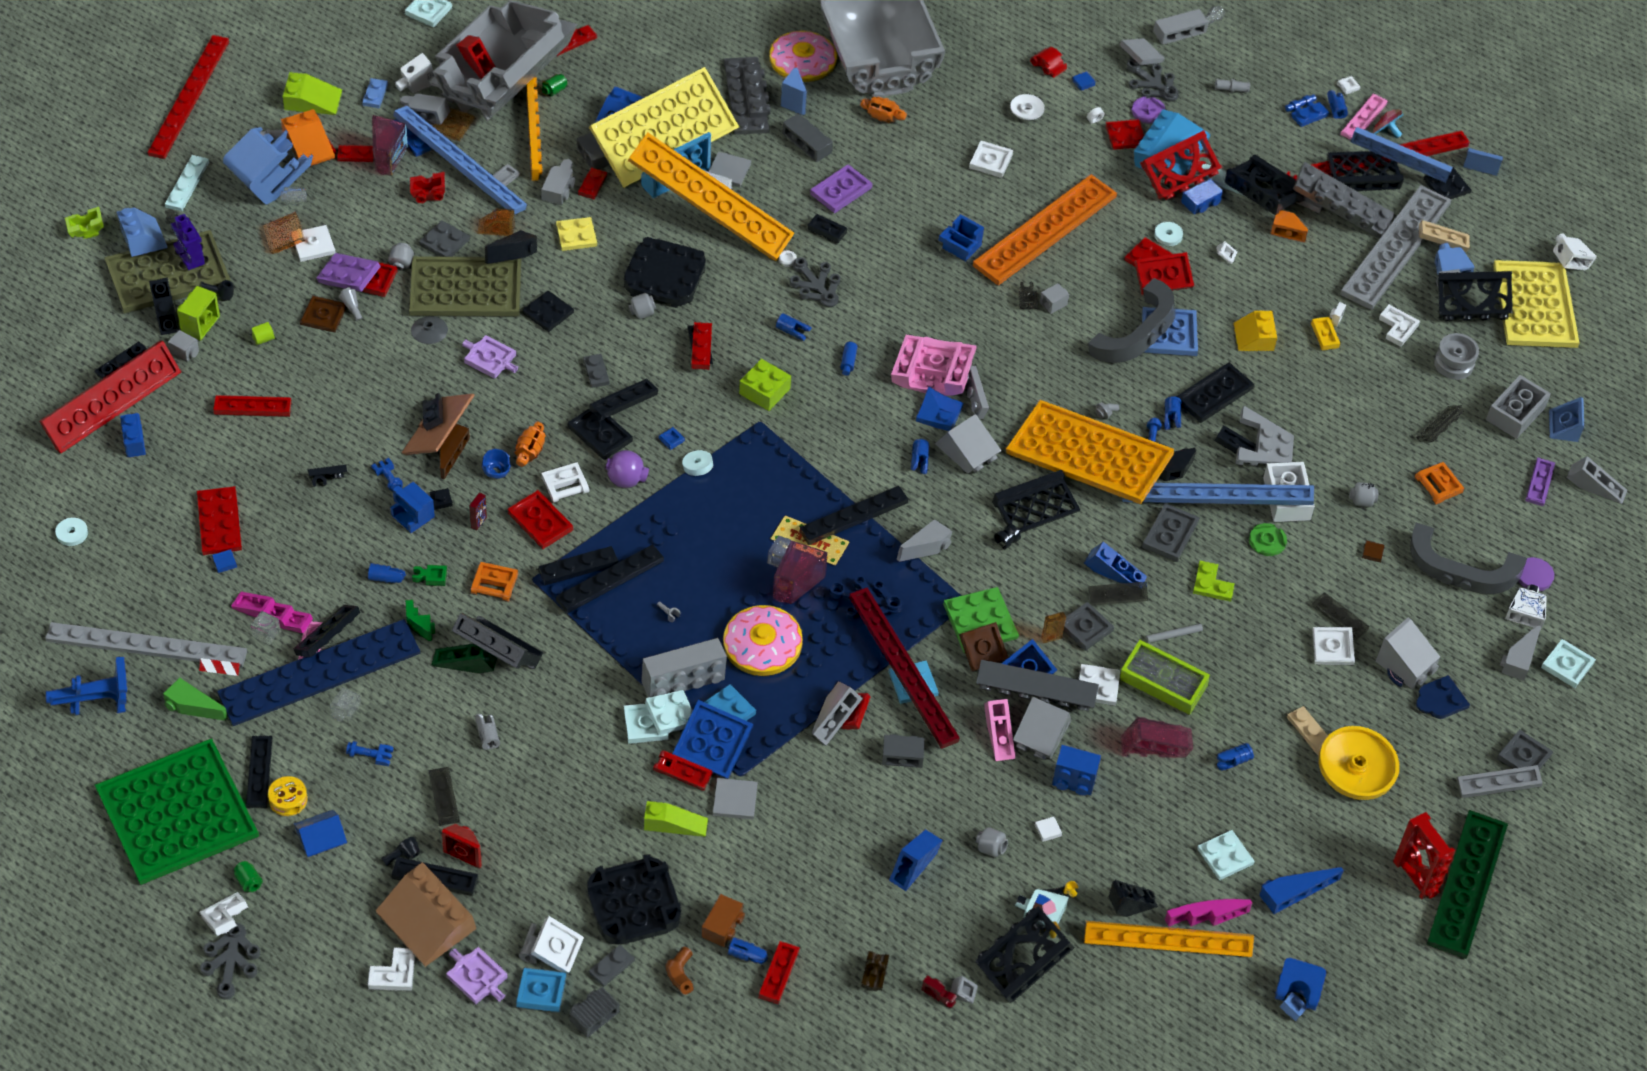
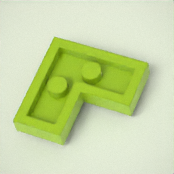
M1200 560L1193 594L1231 602L1235 583L1216 580L1219 564Z

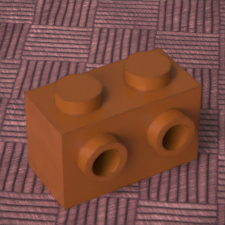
M720 894L702 926V938L725 947L728 941H732L737 924L740 925L744 919L743 903Z

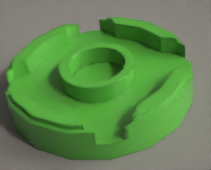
M1262 523L1256 525L1250 532L1249 544L1259 554L1274 556L1284 551L1287 544V536L1281 528L1278 529L1270 523Z

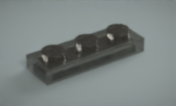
M1462 405L1448 406L1416 435L1417 440L1428 443L1435 441L1437 436L1446 431L1452 422L1459 419V416L1464 412Z
M1147 581L1088 586L1089 603L1091 605L1148 601Z
M1325 592L1312 603V607L1338 627H1352L1353 638L1356 641L1369 630L1370 626Z
M449 767L428 770L439 826L459 823V814Z

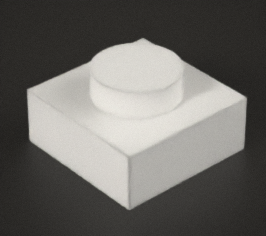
M1339 302L1337 308L1332 309L1329 317L1332 318L1333 326L1337 327L1341 321L1346 304Z

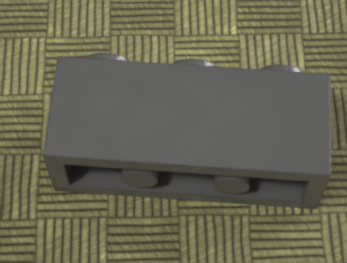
M799 113L783 122L782 134L814 161L818 162L832 153V140Z

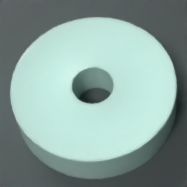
M1163 222L1157 225L1154 236L1162 245L1175 246L1181 242L1183 230L1173 222Z
M697 450L688 453L683 458L682 464L687 474L700 476L712 469L713 460L711 454L707 451Z
M67 518L61 521L55 530L58 541L66 546L78 545L88 535L86 523L79 518Z

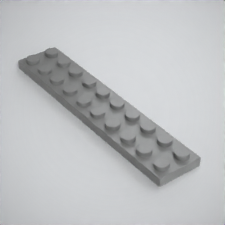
M1420 185L1342 288L1340 295L1372 310L1424 241L1423 238H1419V223L1424 220L1436 224L1450 206L1452 200Z

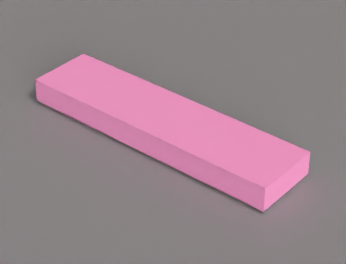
M1372 94L1341 131L1340 135L1351 140L1356 127L1366 130L1387 105L1388 101Z

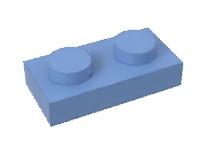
M371 78L362 102L363 106L380 108L388 81Z

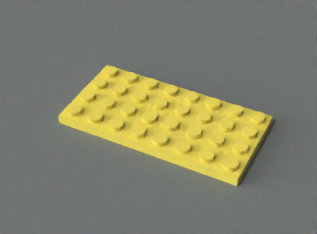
M705 67L589 127L624 188L641 180L643 171L627 160L647 132L674 150L708 132L711 133L712 143L739 128Z

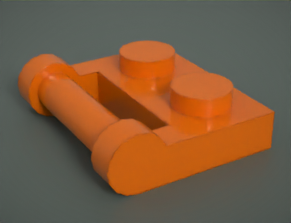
M1444 462L1421 470L1415 475V479L1422 483L1433 497L1432 500L1436 505L1464 491L1462 484ZM1427 477H1431L1434 483L1442 491L1441 493L1437 492V490L1430 483Z
M480 562L471 586V594H485L503 598V601L509 602L518 577V570ZM485 583L505 588V590L480 586V584Z

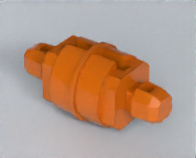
M873 96L871 100L862 99L860 106L868 110V114L872 118L878 119V121L894 123L896 119L903 121L907 116L905 111L899 109L900 107L888 98Z
M537 421L533 426H529L518 438L515 455L517 456L516 464L520 467H524L528 461L531 462L533 459H536L542 451L546 435L543 432L544 425L541 422Z

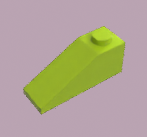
M647 801L644 817L645 831L706 837L708 818L668 803Z

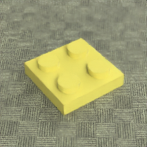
M591 217L556 221L562 251L597 247Z

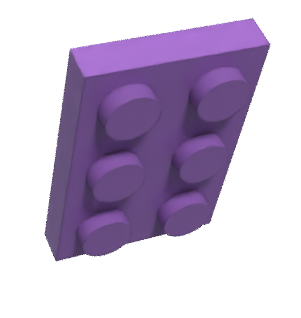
M846 165L810 189V194L835 214L872 189V183L850 165Z
M335 253L316 279L325 285L344 289L350 287L362 292L378 271L380 265L378 261Z

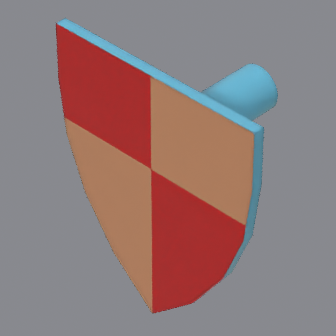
M1400 109L1386 112L1375 125L1373 134L1388 126L1396 138L1400 137L1402 133L1396 127L1395 121L1403 116V112Z

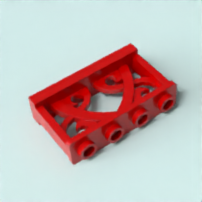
M1204 130L1140 163L1159 200L1162 198L1168 200L1175 196L1174 192L1178 190L1180 193L1189 189L1188 185L1192 183L1197 185L1204 181V177L1209 176L1211 178L1219 174L1218 170L1222 166L1215 156ZM1198 141H1200L1206 154H1200ZM1185 149L1190 151L1189 154L1193 153V156H1186L1184 154ZM1174 153H1177L1182 159L1192 160L1187 176L1170 171L1175 165ZM1200 158H1207L1210 161L1209 169L1204 170L1202 168V165L1207 163L1199 161ZM1165 159H1168L1171 162L1168 168H1165L1168 165L1165 164ZM1151 165H1153L1161 173L1158 176V178L1156 177ZM1197 171L1201 174V175H1199V176L1193 178V177L1195 176V174H1196ZM1163 176L1167 177L1164 182L1165 185L1167 182L1171 183L1170 189H1163L1160 182ZM1177 181H1178V182H1185V183H1183V184L1177 186Z
M1427 812L1409 820L1393 860L1397 868L1401 866L1421 892L1419 897L1421 899L1426 897L1431 899L1439 893L1440 886L1444 882L1443 879L1448 872V867L1453 861L1452 858L1455 853L1454 848H1449L1430 823L1431 817ZM1418 849L1426 850L1430 867L1422 864L1421 854Z

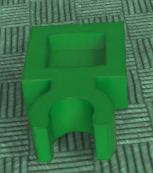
M427 565V569H423L420 566L413 567V572L419 574L412 575L413 582L419 583L425 580L426 585H446L447 566Z

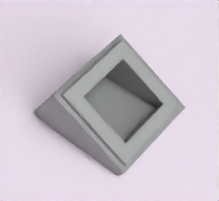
M959 976L953 980L950 992L957 996L956 1000L973 1004L978 985L963 976Z

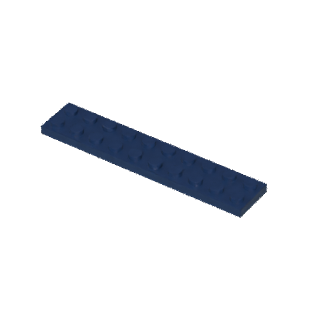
M405 619L317 652L312 657H304L218 690L217 693L222 705L226 708V713L232 726H236L420 654V649Z

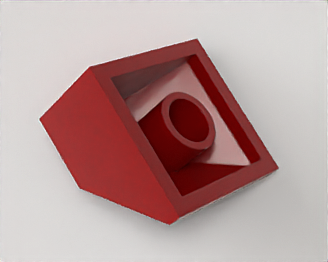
M457 824L444 828L442 830L443 852L480 869L482 866L481 850L474 832L466 826Z

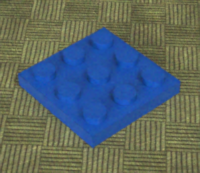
M698 700L673 754L710 769L713 774L729 779L754 725Z

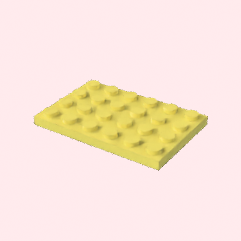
M1495 260L1493 264L1494 271H1512L1513 314L1509 319L1503 320L1506 344L1578 348L1579 337L1566 269L1562 264L1554 262ZM1502 282L1498 293L1507 296L1506 282ZM1499 297V301L1501 303L1500 308L1502 310L1505 308L1506 302L1504 301V299Z

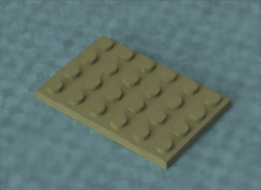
M211 230L198 233L202 239L200 244L205 264L191 270L186 268L174 249L173 243L177 242V239L165 241L167 244L165 249L133 257L130 251L104 257L123 312L128 313L154 306L149 284L151 280L167 277L172 300L187 297L196 286L200 285L201 281L218 286L223 280L231 281Z
M413 256L410 316H520L521 258L486 264L485 257Z

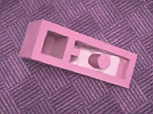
M1008 699L987 701L984 703L995 761L1015 759Z

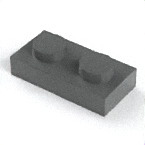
M602 354L583 357L591 388L610 385Z
M619 945L591 968L589 974L605 987L631 965L635 958Z

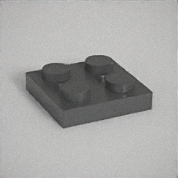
M441 220L419 243L440 257H452L470 240V236Z
M1088 602L1059 621V627L1085 651L1114 631V626Z
M1519 729L1499 753L1497 759L1512 769L1538 765L1540 771L1552 756L1553 751Z

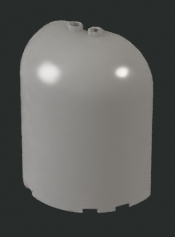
M821 0L823 18L849 82L859 92L863 94L866 92L874 97L906 93L913 90V86L920 82L925 83L932 77L931 73L936 67H940L945 50L923 0Z

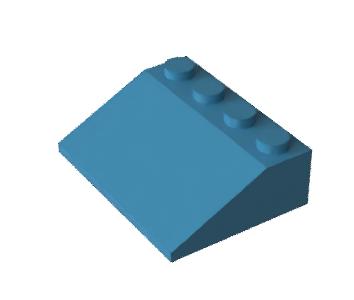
M1162 109L1134 150L1135 166L1143 169L1140 165L1142 161L1203 131V129L1179 113ZM1205 131V133H1206V135H1207L1206 138H1207V140H1209V138H1210V133H1208L1207 131ZM1198 141L1199 149H1200V152H1201V150L1203 149V147H1202L1200 141ZM1185 149L1184 154L1186 156H1193V153L1189 154L1190 151ZM1174 153L1175 165L1170 171L1185 176L1192 165V160L1182 159L1177 153ZM1165 159V164H1168L1165 168H1168L1171 162ZM1151 165L1154 172L1160 173L1153 165Z
M708 132L674 149V151L702 170L708 171L710 170L711 133ZM645 172L641 174V186L652 198L670 190Z

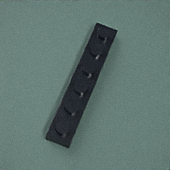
M898 485L801 526L799 532L807 544L811 545L908 503V497Z
M652 544L557 595L556 601L568 614L664 562V556Z

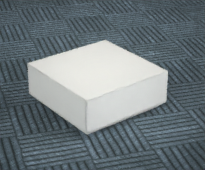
M1352 76L1337 81V85L1345 94L1360 90L1359 84Z
M1055 817L1035 822V827L1042 842L1062 836Z

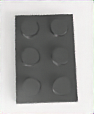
M1165 503L1143 542L1142 548L1178 562L1199 523L1200 517Z

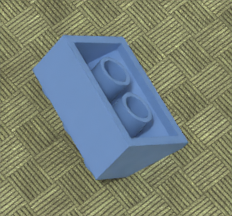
M135 207L125 208L117 212L120 228L132 257L167 248L156 218Z

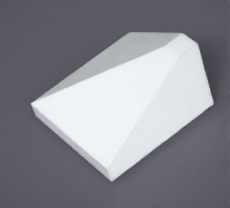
M1225 241L1217 246L1218 255L1232 264L1237 251Z

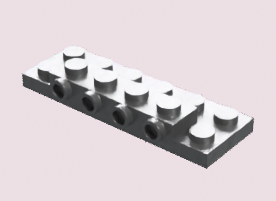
M758 57L724 58L731 112L739 126L738 129L734 130L735 135L769 133L767 115H770V104H766L768 103V92H764V90H767L766 80H762V78H765L764 68L760 67Z
M1306 162L1301 166L1293 190L1377 238L1383 236L1391 224L1394 215L1392 211Z

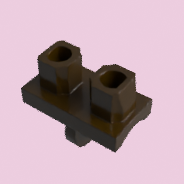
M873 951L868 952L861 987L875 992L878 990L882 991L889 955L877 954Z

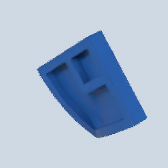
M928 387L916 417V422L950 431L953 429L963 408V402L951 399Z

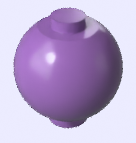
M629 450L615 453L611 459L608 458L605 466L611 482L621 488L634 487L639 481L645 483L649 468L644 467L641 457Z

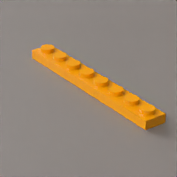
M534 77L526 84L531 175L532 181L539 180V175H542V164H539V162H542L541 151H538V149H541V139H537V137H540V126H536V124H539V114H536L538 112V102H535V100H538L537 89H534L537 88V77Z
M1086 921L1084 943L1252 957L1254 935Z

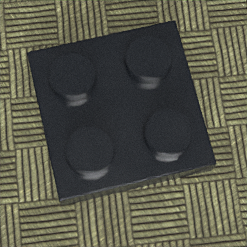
M1454 167L1446 183L1428 175H1425L1423 178L1432 191L1449 199L1471 193V188Z
M549 290L523 309L524 315L547 332H550L574 313V308Z

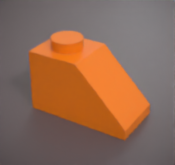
M1283 210L1279 211L1275 215L1271 235L1305 243L1308 232L1307 227L1294 213Z

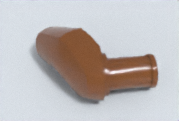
M682 946L674 959L667 961L665 969L673 985L686 995L692 992L694 987L686 976L683 967L692 957L693 952L689 948Z

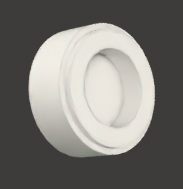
M1100 107L1094 108L1088 113L1087 119L1090 123L1100 121L1104 117V112Z
M783 251L779 256V263L785 267L793 266L794 261L797 259L796 254L792 251Z

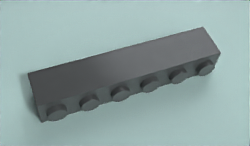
M986 660L980 661L976 685H980L979 689L991 691V688L999 689L1001 694L1011 695V692L1019 693L1018 697L1030 699L1033 696L1046 703H1050V700L1057 701L1058 705L1063 707H1069L1070 704L1078 706L1077 709L1082 711H1089V708L1093 709L1095 707L1099 684Z

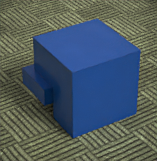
M960 214L953 221L952 227L948 226L939 235V241L943 243L942 249L967 261L982 245L984 227Z
M412 482L403 489L399 485L393 488V498L396 504L390 507L391 516L410 533L435 517L433 499L416 483Z

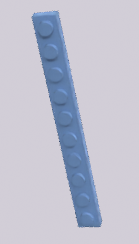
M404 106L394 110L393 116L403 125L406 124L409 130L512 215L526 210L527 204L410 107Z
M1155 483L1143 502L1314 505V485ZM1122 498L1123 502H1133Z

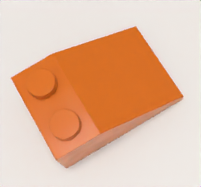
M314 109L281 119L282 132L288 131L286 138L293 143L291 150L297 160L303 154L307 158L312 154L313 159L310 165L312 166L335 158L323 125Z

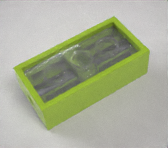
M1142 640L1138 641L1120 673L1121 681L1188 715L1192 713L1206 690L1210 674Z

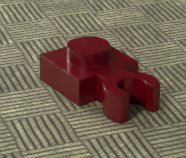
M926 976L922 982L921 990L938 1002L942 1001L946 1007L952 1009L956 1004L955 999L957 996L952 992L946 991L945 986L938 979Z

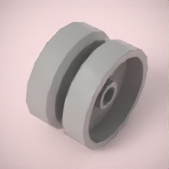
M1459 333L1448 334L1443 337L1439 344L1434 365L1441 375L1449 379H1465L1474 370L1475 362L1479 355V347L1469 336Z

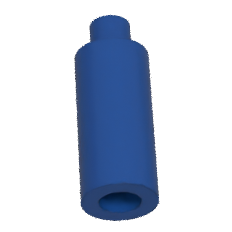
M846 342L844 345L840 368L845 376H848L850 371L852 372L854 369L858 347L854 342Z

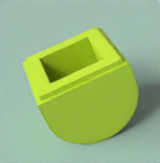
M269 322L251 328L252 338L256 345L275 339Z

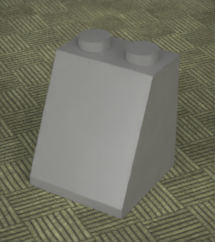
M976 414L947 432L935 443L967 474L972 471L977 473L984 468L982 464L985 462L990 464L998 458L996 455L1001 451Z
M1406 618L1384 638L1375 662L1386 670L1390 669L1404 680V684L1413 690L1418 684L1421 686L1426 681L1427 675H1433L1438 670L1439 665L1437 664L1440 656L1410 618Z
M1032 697L1013 739L1014 744H1017L1016 748L1023 752H1027V750L1035 752L1034 756L1042 760L1046 758L1051 759L1072 721L1070 713Z

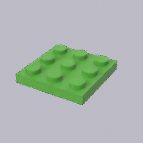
M998 587L947 599L943 602L964 653L959 634L994 622L998 625L1003 643L1018 639L1019 637Z

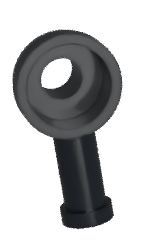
M223 280L218 286L206 284L202 281L199 287L215 292L217 297L224 301H229L234 294L233 283L229 280Z
M411 836L402 841L397 849L385 857H381L386 866L401 855L412 860L420 854L418 842L414 836Z

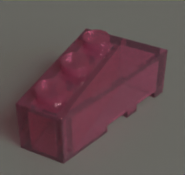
M1137 717L1121 735L1122 757H1128V753L1140 754V757H1147V754H1159V757L1186 758L1193 750L1192 729L1181 725L1168 724L1163 721Z

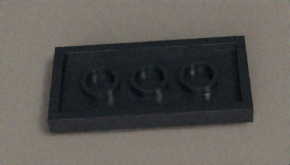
M1228 362L1177 395V397L1181 399V406L1202 423L1254 388V383Z

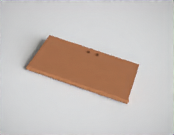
M472 393L442 397L443 423L427 431L423 426L422 419L402 454L412 455L438 452L475 395Z

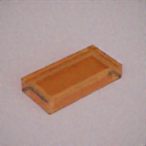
M1064 612L1045 617L1041 637L1043 643L1062 639L1066 620Z

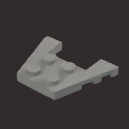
M1243 406L1240 423L1258 429L1256 452L1239 447L1235 464L1250 463V465L1257 466L1258 463L1292 462L1294 435Z

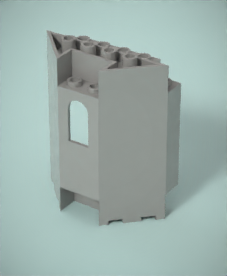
M509 0L502 8L489 5L435 56L440 65L433 71L434 77L429 83L433 87H439L443 91L442 95L450 103L454 101L461 113L464 114L472 107L479 108L486 122H488L569 44L578 24L560 20L555 11ZM468 35L480 37L496 66L482 79L477 76L464 60L456 46Z

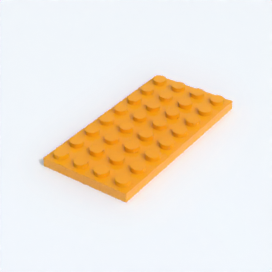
M1039 400L1007 446L1006 454L1053 472L1062 470L1064 475L1069 478L1142 504L1174 455V449Z

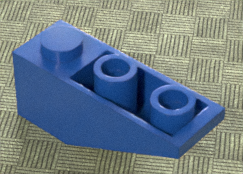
M1105 542L1093 548L1084 562L1095 573L1138 591L1147 578L1145 574Z

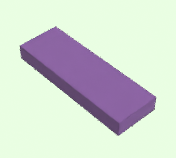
M1537 457L1525 501L1544 506L1555 467L1554 462Z

